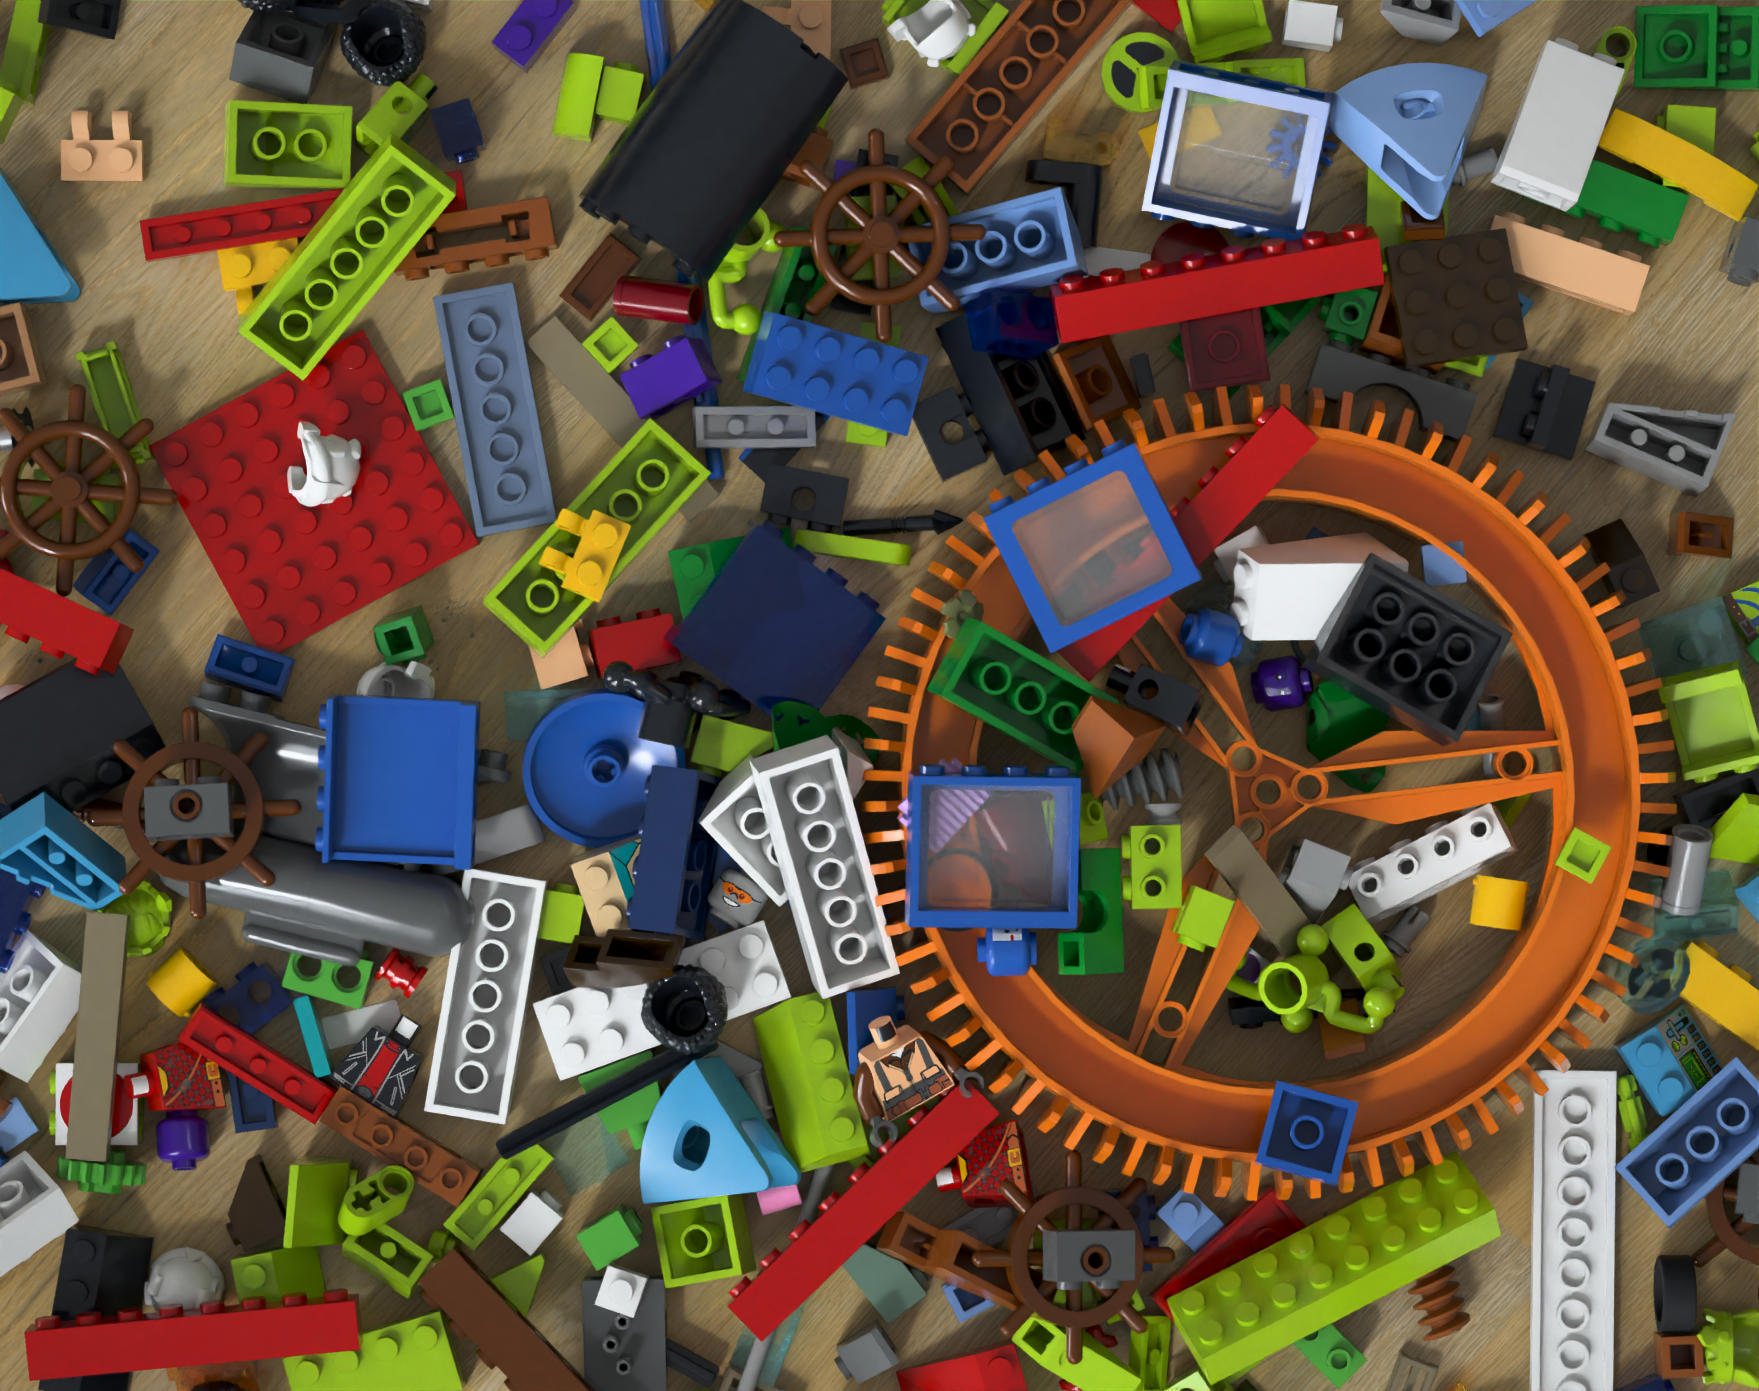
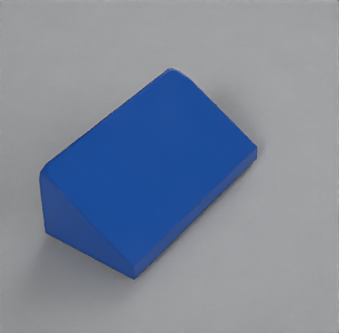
M132 529L124 539L144 561V568L141 572H131L113 550L110 549L101 555L93 557L73 584V587L82 596L110 615L113 614L160 552L159 549Z
M217 634L204 673L207 679L246 692L271 697V700L282 703L295 659Z

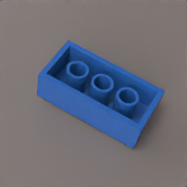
M764 312L742 391L892 434L907 436L929 357L782 314Z

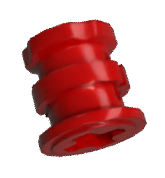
M393 948L376 972L374 979L378 981L381 978H385L389 981V987L394 990L396 987L403 990V995L409 998L428 969L424 966L418 967L413 963L415 961L414 958L409 955L405 958L399 954L400 949Z

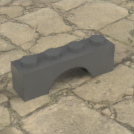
M1331 340L1329 346L1325 344L1319 346L1304 394H1308L1311 387L1322 388L1325 400L1336 404L1343 391L1356 393L1369 386H1387L1398 390L1410 400L1418 416L1419 431L1426 433L1430 424L1433 421L1444 424L1443 439L1456 442L1461 435L1465 434L1477 397L1476 393L1468 391L1469 384L1452 378H1446L1445 383L1430 379L1431 372L1419 367L1410 368L1405 371L1391 366L1392 359L1376 353H1369L1368 358L1353 354V346L1339 341Z

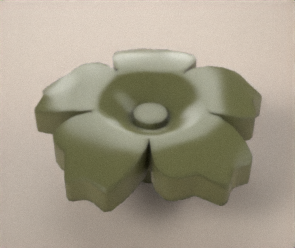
M959 590L957 599L950 598L949 601L942 603L943 607L940 612L944 616L949 617L943 622V634H946L949 638H955L966 617L982 621L984 614L983 604L977 602V598L970 590Z

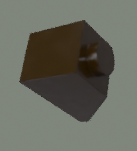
M1621 518L1583 535L1592 544L1589 550L1595 564L1598 565L1606 562L1611 570L1602 577L1608 593L1611 594L1622 589L1627 598L1615 609L1623 608L1660 591L1644 553Z
M260 1154L247 1160L228 1212L231 1222L226 1224L231 1240L235 1246L241 1244L244 1251H248L285 1233L286 1209Z

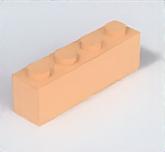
M1504 211L1502 216L1494 215L1490 219L1487 231L1506 228L1516 279L1627 316L1635 313L1650 268L1649 265L1640 263L1642 259L1640 255L1625 250H1619L1616 255L1602 250L1603 244L1601 242L1585 237H1580L1579 242L1563 237L1565 231L1550 225L1542 224L1541 228L1537 229L1525 225L1526 218L1511 212Z

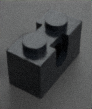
M953 386L916 403L912 417L942 483L987 463L985 453L991 451L982 429L973 431L967 417L974 414L965 393L956 394ZM948 422L959 424L964 433L962 440L955 444L944 442L940 436L941 427Z
M769 463L760 512L768 514L767 522L791 526L792 519L808 522L807 530L831 534L832 527H841L850 480L849 478ZM800 489L811 490L816 496L814 507L808 511H799L792 504L794 494Z
M1757 768L1745 773L1733 772L1722 776V779L1673 795L1672 797L1675 804H1677L1683 824L1698 825L1706 829L1712 828L1723 814L1714 815L1728 810L1742 793L1759 795V772Z

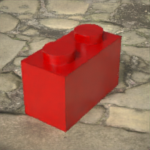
M660 608L637 612V620L621 623L620 616L596 621L597 628L588 631V637L597 679H603L604 670L614 661L627 662L633 667L634 671L656 668L682 661L672 613L661 615Z

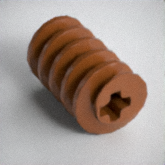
M1443 1265L1416 1279L1417 1284L1408 1290L1409 1295L1422 1296V1300L1413 1305V1309L1426 1310L1427 1315L1418 1321V1325L1432 1327V1330L1423 1336L1424 1341L1451 1335L1461 1330L1470 1321L1469 1313L1458 1312L1465 1306V1299L1453 1296L1460 1290V1283L1457 1281H1447L1456 1273L1453 1266Z

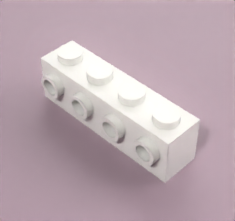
M1491 803L1465 808L1461 811L1462 817L1449 824L1447 820L1437 822L1425 830V836L1414 842L1411 839L1402 840L1389 848L1390 854L1378 860L1375 857L1367 858L1354 865V872L1348 885L1366 920L1375 925L1519 852L1499 809Z

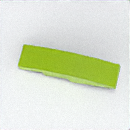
M1304 57L1192 63L1306 87ZM1170 66L1138 68L1141 109L1162 107ZM1189 90L1186 107L1249 102Z

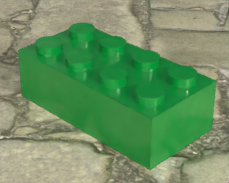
M966 617L927 688L933 694L1054 763L1070 767V771L1078 774L1084 765L1074 738L1072 724L1091 695L1115 704L1119 703V700L982 621Z

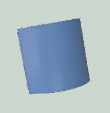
M947 1282L941 1284L960 1323L996 1304Z

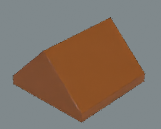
M1109 335L1098 337L1052 356L1051 362L1084 434L1092 431L1093 423L1103 419L1105 424L1123 417V411L1134 408L1136 411L1142 408Z

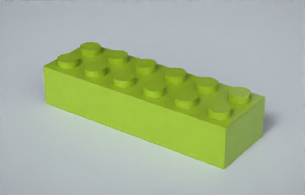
M391 132L240 316L238 332L301 380H304L456 196V182Z
M651 418L567 507V510L587 520L594 509L631 525L605 591L704 485L711 474L710 471ZM557 519L483 600V605L543 659L596 602L561 587L565 575L539 565L542 554L547 546L573 558L581 539L579 536L555 527Z

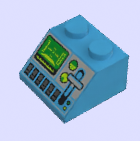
M1684 1003L1677 1005L1613 1045L1629 1072L1635 1077L1638 1087L1654 1113L1661 1117H1665L1681 1107L1723 1069Z

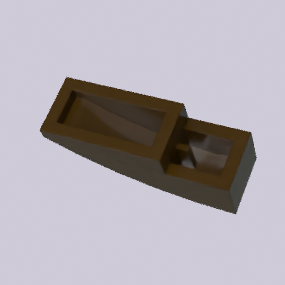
M608 929L605 937L575 935L563 970L572 987L620 988L657 981L675 973L686 939L683 935Z

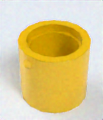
M1476 875L1472 881L1474 890L1469 924L1522 931L1527 892L1530 891L1529 882Z
M182 946L154 973H149L148 979L145 981L156 997L181 1018L190 1016V1011L218 984L211 972Z

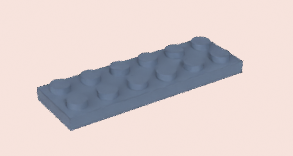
M505 283L433 297L477 537L553 524L557 519L514 283Z

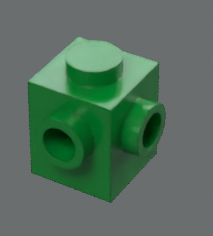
M1361 288L1334 293L1332 298L1324 296L1317 319L1324 321L1321 331L1330 333L1328 340L1339 341L1351 346L1353 341L1360 343L1364 340L1378 293Z
M422 605L385 616L373 627L376 646L379 652L383 654L387 666L402 661L403 665H409L411 661H421L426 658L425 653L435 644Z

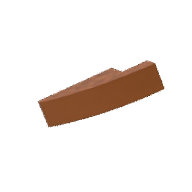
M898 1211L887 1221L876 1249L949 1284L1014 1310L1021 1303L1009 1284L1005 1267H977L972 1262V1255L976 1251L996 1249L960 1230L938 1229L904 1211ZM1028 1266L1031 1280L1034 1286H1036L1043 1279V1274ZM1057 1288L1046 1299L1051 1304L1058 1290ZM1033 1314L1031 1315V1317L1036 1318V1319H1038V1320H1041V1319H1039L1038 1317H1036L1035 1315H1033Z

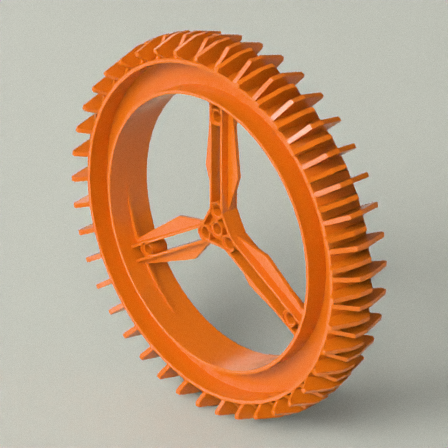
M1280 384L1277 386L1273 407L1276 410L1283 403L1291 410L1290 385ZM1248 385L1246 387L1245 422L1233 423L1226 386L1216 387L1213 393L1212 404L1214 425L1205 427L1202 403L1195 391L1185 393L1183 395L1187 431L1177 433L1173 427L1164 398L1153 400V425L1158 438L1149 442L1143 421L1134 408L1123 411L1122 416L1130 442L1136 441L1170 511L1184 496L1191 501L1202 490L1196 483L1213 465L1219 471L1231 459L1225 452L1241 435L1249 440L1259 429L1254 424L1256 419L1263 413L1264 408L1263 395L1259 385ZM1311 387L1308 393L1303 422L1320 438L1260 502L1306 504L1343 512L1377 524L1409 540L1418 547L1421 545H1433L1456 561L1466 571L1467 582L1465 584L1473 590L1496 617L1502 628L1513 633L1510 640L1517 649L1534 685L1545 731H1464L1458 742L1445 746L1436 743L1417 731H1382L1305 768L1257 746L1232 664L1228 661L1220 667L1189 658L1185 654L1183 645L1179 642V633L1186 615L1170 598L1151 617L1243 740L1231 743L1223 753L1198 718H1196L1187 737L1166 726L1165 728L1226 769L1232 814L1231 826L1235 825L1240 829L1242 822L1251 817L1260 822L1262 833L1257 840L1251 843L1265 862H1267L1269 837L1311 806L1397 825L1552 788V828L1548 851L1535 896L1523 921L1522 931L1517 932L1513 942L1496 967L1472 995L1437 1026L1406 1046L1377 1060L1336 1074L1299 1081H1283L1359 1103L1337 1182L1339 1191L1347 1193L1353 1191L1355 1182L1349 1154L1358 1153L1361 1166L1373 1187L1384 1185L1377 1147L1388 1144L1401 1175L1406 1177L1414 1174V1160L1404 1139L1407 1136L1414 1134L1419 1147L1430 1163L1434 1166L1444 1161L1431 1126L1442 1121L1458 1148L1462 1151L1472 1146L1471 1136L1456 1112L1466 1107L1470 1115L1489 1135L1494 1134L1499 1128L1481 1099L1483 1095L1492 1090L1509 1111L1517 1116L1525 1109L1522 1100L1504 1081L1507 1076L1514 1073L1540 1096H1543L1549 1090L1526 1062L1534 1051L1538 1052L1562 1073H1565L1571 1067L1568 1059L1545 1040L1554 1030L1582 1049L1586 1050L1592 1043L1565 1016L1571 1007L1575 1006L1595 1020L1605 1024L1610 1014L1605 1008L1582 995L1581 992L1587 983L1590 982L1606 991L1623 997L1627 988L1596 969L1602 955H1605L1633 968H1637L1640 962V958L1635 954L1608 943L1614 929L1650 939L1653 929L1620 916L1624 900L1653 908H1660L1662 898L1629 889L1628 885L1632 872L1668 878L1670 867L1635 860L1636 844L1641 842L1673 846L1674 836L1640 832L1638 827L1640 813L1676 814L1677 804L1641 802L1640 784L1676 782V772L1639 773V755L1675 749L1674 740L1637 743L1634 726L1669 719L1668 710L1659 709L1631 714L1628 699L1635 695L1662 688L1661 678L1657 677L1624 685L1619 671L1652 658L1650 648H1642L1614 658L1609 644L1640 628L1641 624L1638 618L1626 620L1603 630L1596 619L1597 616L1621 605L1627 599L1622 589L1617 590L1588 605L1582 594L1583 590L1611 571L1606 562H1603L1577 575L1573 579L1566 572L1565 568L1586 554L1592 544L1586 537L1580 538L1556 557L1547 548L1551 540L1572 520L1566 512L1559 514L1537 532L1533 533L1526 525L1542 511L1549 497L1541 490L1515 514L1507 509L1505 504L1525 477L1518 469L1509 474L1491 494L1482 490L1481 488L1498 467L1499 456L1492 451L1484 456L1470 477L1466 479L1458 474L1457 471L1473 440L1467 435L1463 434L1456 440L1440 464L1432 460V457L1443 439L1444 424L1433 421L1418 449L1414 452L1406 448L1405 444L1415 411L1407 408L1401 411L1390 429L1386 441L1377 438L1386 415L1385 402L1376 399L1371 401L1361 433L1349 430L1354 393L1343 391L1333 410L1330 426H1322L1321 421L1325 407L1322 388ZM1102 419L1093 423V431L1096 444L1104 457L1101 449L1115 443V440ZM1075 434L1065 439V443L1075 462L1085 457L1089 464L1094 462L1086 445ZM1047 449L1037 456L1044 475L1049 477L1051 483L1066 476ZM1019 469L1012 477L1025 496H1027L1029 493L1026 487L1036 481L1023 469ZM1115 471L1016 520L1012 525V530L1049 604L1073 582L1076 583L1084 599L1087 600L1100 586L1083 564L1101 551L1105 553L1115 568L1127 556L1134 562L1122 546L1152 529L1126 474L1122 471ZM995 488L988 495V498L993 504L1004 498V496ZM973 511L966 518V521L991 547L981 556L951 535L945 542V545L960 560L969 565L972 570L966 579H963L948 567L932 561L927 571L956 591L953 598L957 599L959 590H970L977 598V602L983 604L984 614L982 622L1019 643L1026 631L1034 623V619L983 519L984 517ZM1463 541L1464 558L1444 543ZM1114 577L1109 578L1102 586V590L1106 591L1116 579ZM916 587L910 598L924 608L941 616L938 626L934 630L904 616L900 617L897 626L930 642L925 654L921 657L887 645L884 656L897 662L917 668L918 672L915 683L913 685L878 675L875 686L911 696L907 711L902 713L869 706L867 717L904 724L902 741L864 738L863 746L866 749L900 753L898 771L865 770L861 779L897 782L898 800L861 801V812L899 811L900 815L902 811L898 808V805L908 795L909 771H919V765L937 764L942 758L949 762L953 757L963 765H976L977 751L983 721L927 690L955 638L952 639L943 634V622L949 618L940 612L943 607V601ZM1135 634L1116 653L1123 666L1134 672H1137L1139 666L1144 664L1164 673ZM1154 687L1147 688L1143 693V697L1148 700L1154 698L1158 693V689ZM1550 746L1553 772L1531 774L1534 763L1533 757L1527 749ZM1239 747L1248 748L1254 756L1252 766L1245 771L1236 769L1232 764V754ZM1511 751L1519 754L1523 762L1520 772L1513 776L1507 774L1502 767L1504 756ZM1494 753L1491 766L1498 778L1325 798L1328 793V782L1322 772ZM1305 775L1313 776L1319 784L1318 793L1311 799L1301 797L1297 790L1299 780ZM1264 780L1273 781L1278 788V796L1270 804L1262 803L1256 795L1257 786ZM973 814L939 851L950 848H964L982 856L976 819ZM900 821L899 829L862 833L865 844L901 840L904 857L870 864L872 875L906 869L907 827ZM1573 827L1612 847L1592 884L1554 864ZM927 847V859H928V858H930L932 855H934L935 853L932 852V851ZM950 854L939 858L927 869L926 899L930 904H989L992 891L985 868L975 859L962 854ZM1205 854L1182 878V900L1188 884L1212 892L1219 873ZM906 886L879 894L875 898L876 906L905 900ZM1236 895L1217 948H1212L1187 1008L1175 1000L1165 999L1188 947L1177 942L1178 933L1170 931L1179 908H1168L1128 1041L1093 1022L1066 1001L1031 965L1028 973L1022 976H991L987 971L986 962L977 961V937H985L986 928H973L967 931L953 932L938 927H924L928 940L911 946L895 956L899 967L933 952L940 962L941 966L910 984L915 995L937 986L948 978L955 991L938 1000L925 1012L931 1022L962 1003L972 1013L944 1038L950 1047L968 1039L981 1026L989 1035L986 1040L974 1049L965 1061V1066L971 1072L999 1049L1010 1057L987 1084V1087L994 1094L1007 1087L1021 1069L1030 1076L1019 1089L1010 1106L1011 1110L1020 1115L1043 1088L1054 1094L1036 1125L1038 1129L1047 1133L1058 1123L1069 1104L1078 1110L1071 1119L1063 1140V1145L1072 1151L1094 1119L1104 1124L1091 1156L1092 1160L1102 1164L1111 1155L1119 1133L1122 1132L1129 1136L1122 1154L1120 1168L1122 1174L1132 1177L1145 1145L1149 1143L1158 1146L1151 1175L1152 1183L1161 1186L1164 1184L1171 1173L1174 1154L1177 1151L1184 1153L1181 1166V1190L1183 1192L1194 1193L1203 1158L1215 1159L1213 1195L1225 1198L1232 1182V1161L1242 1162L1241 1180L1244 1198L1257 1201L1261 1165L1255 1164L1277 1082L1248 1081L1221 1077L1182 1064L1260 929V926ZM905 918L884 927L887 937L918 928L909 927L905 922ZM1167 1007L1178 1009L1181 1015L1179 1025L1172 1030L1162 1029L1158 1023L1160 1012ZM1152 1028L1163 1037L1173 1038L1163 1064L1141 1055ZM1273 1169L1276 1198L1278 1200H1289L1293 1190L1292 1174ZM1302 1177L1308 1196L1311 1199L1321 1198V1183Z

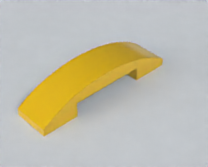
M1616 108L1603 129L1598 143V147L1630 164L1634 162L1703 199L1704 204L1737 222L1741 220L1759 187L1758 184L1739 171L1693 144Z

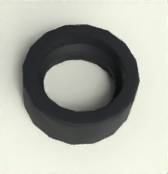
M1659 1255L1656 1258L1653 1296L1655 1320L1660 1333H1691L1694 1331L1697 1313V1284L1694 1262L1690 1255Z

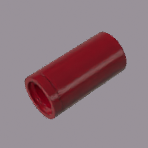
M622 275L614 289L613 305L616 314L619 316L696 325L704 309V292L699 284Z

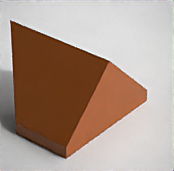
M1091 695L1071 727L1095 800L1146 757L1164 729L1165 723L1163 720Z

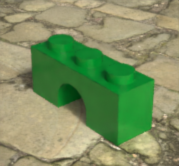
M1120 848L1079 849L1078 897L1082 903L1083 917L1081 923L1074 931L1058 933L1059 975L1124 973L1125 950L1122 928L1123 905L1121 899L1122 866L1120 862Z

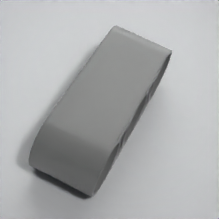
M530 804L476 822L475 865L546 841L538 816ZM429 864L431 872L439 875H446L460 870L454 869V865Z

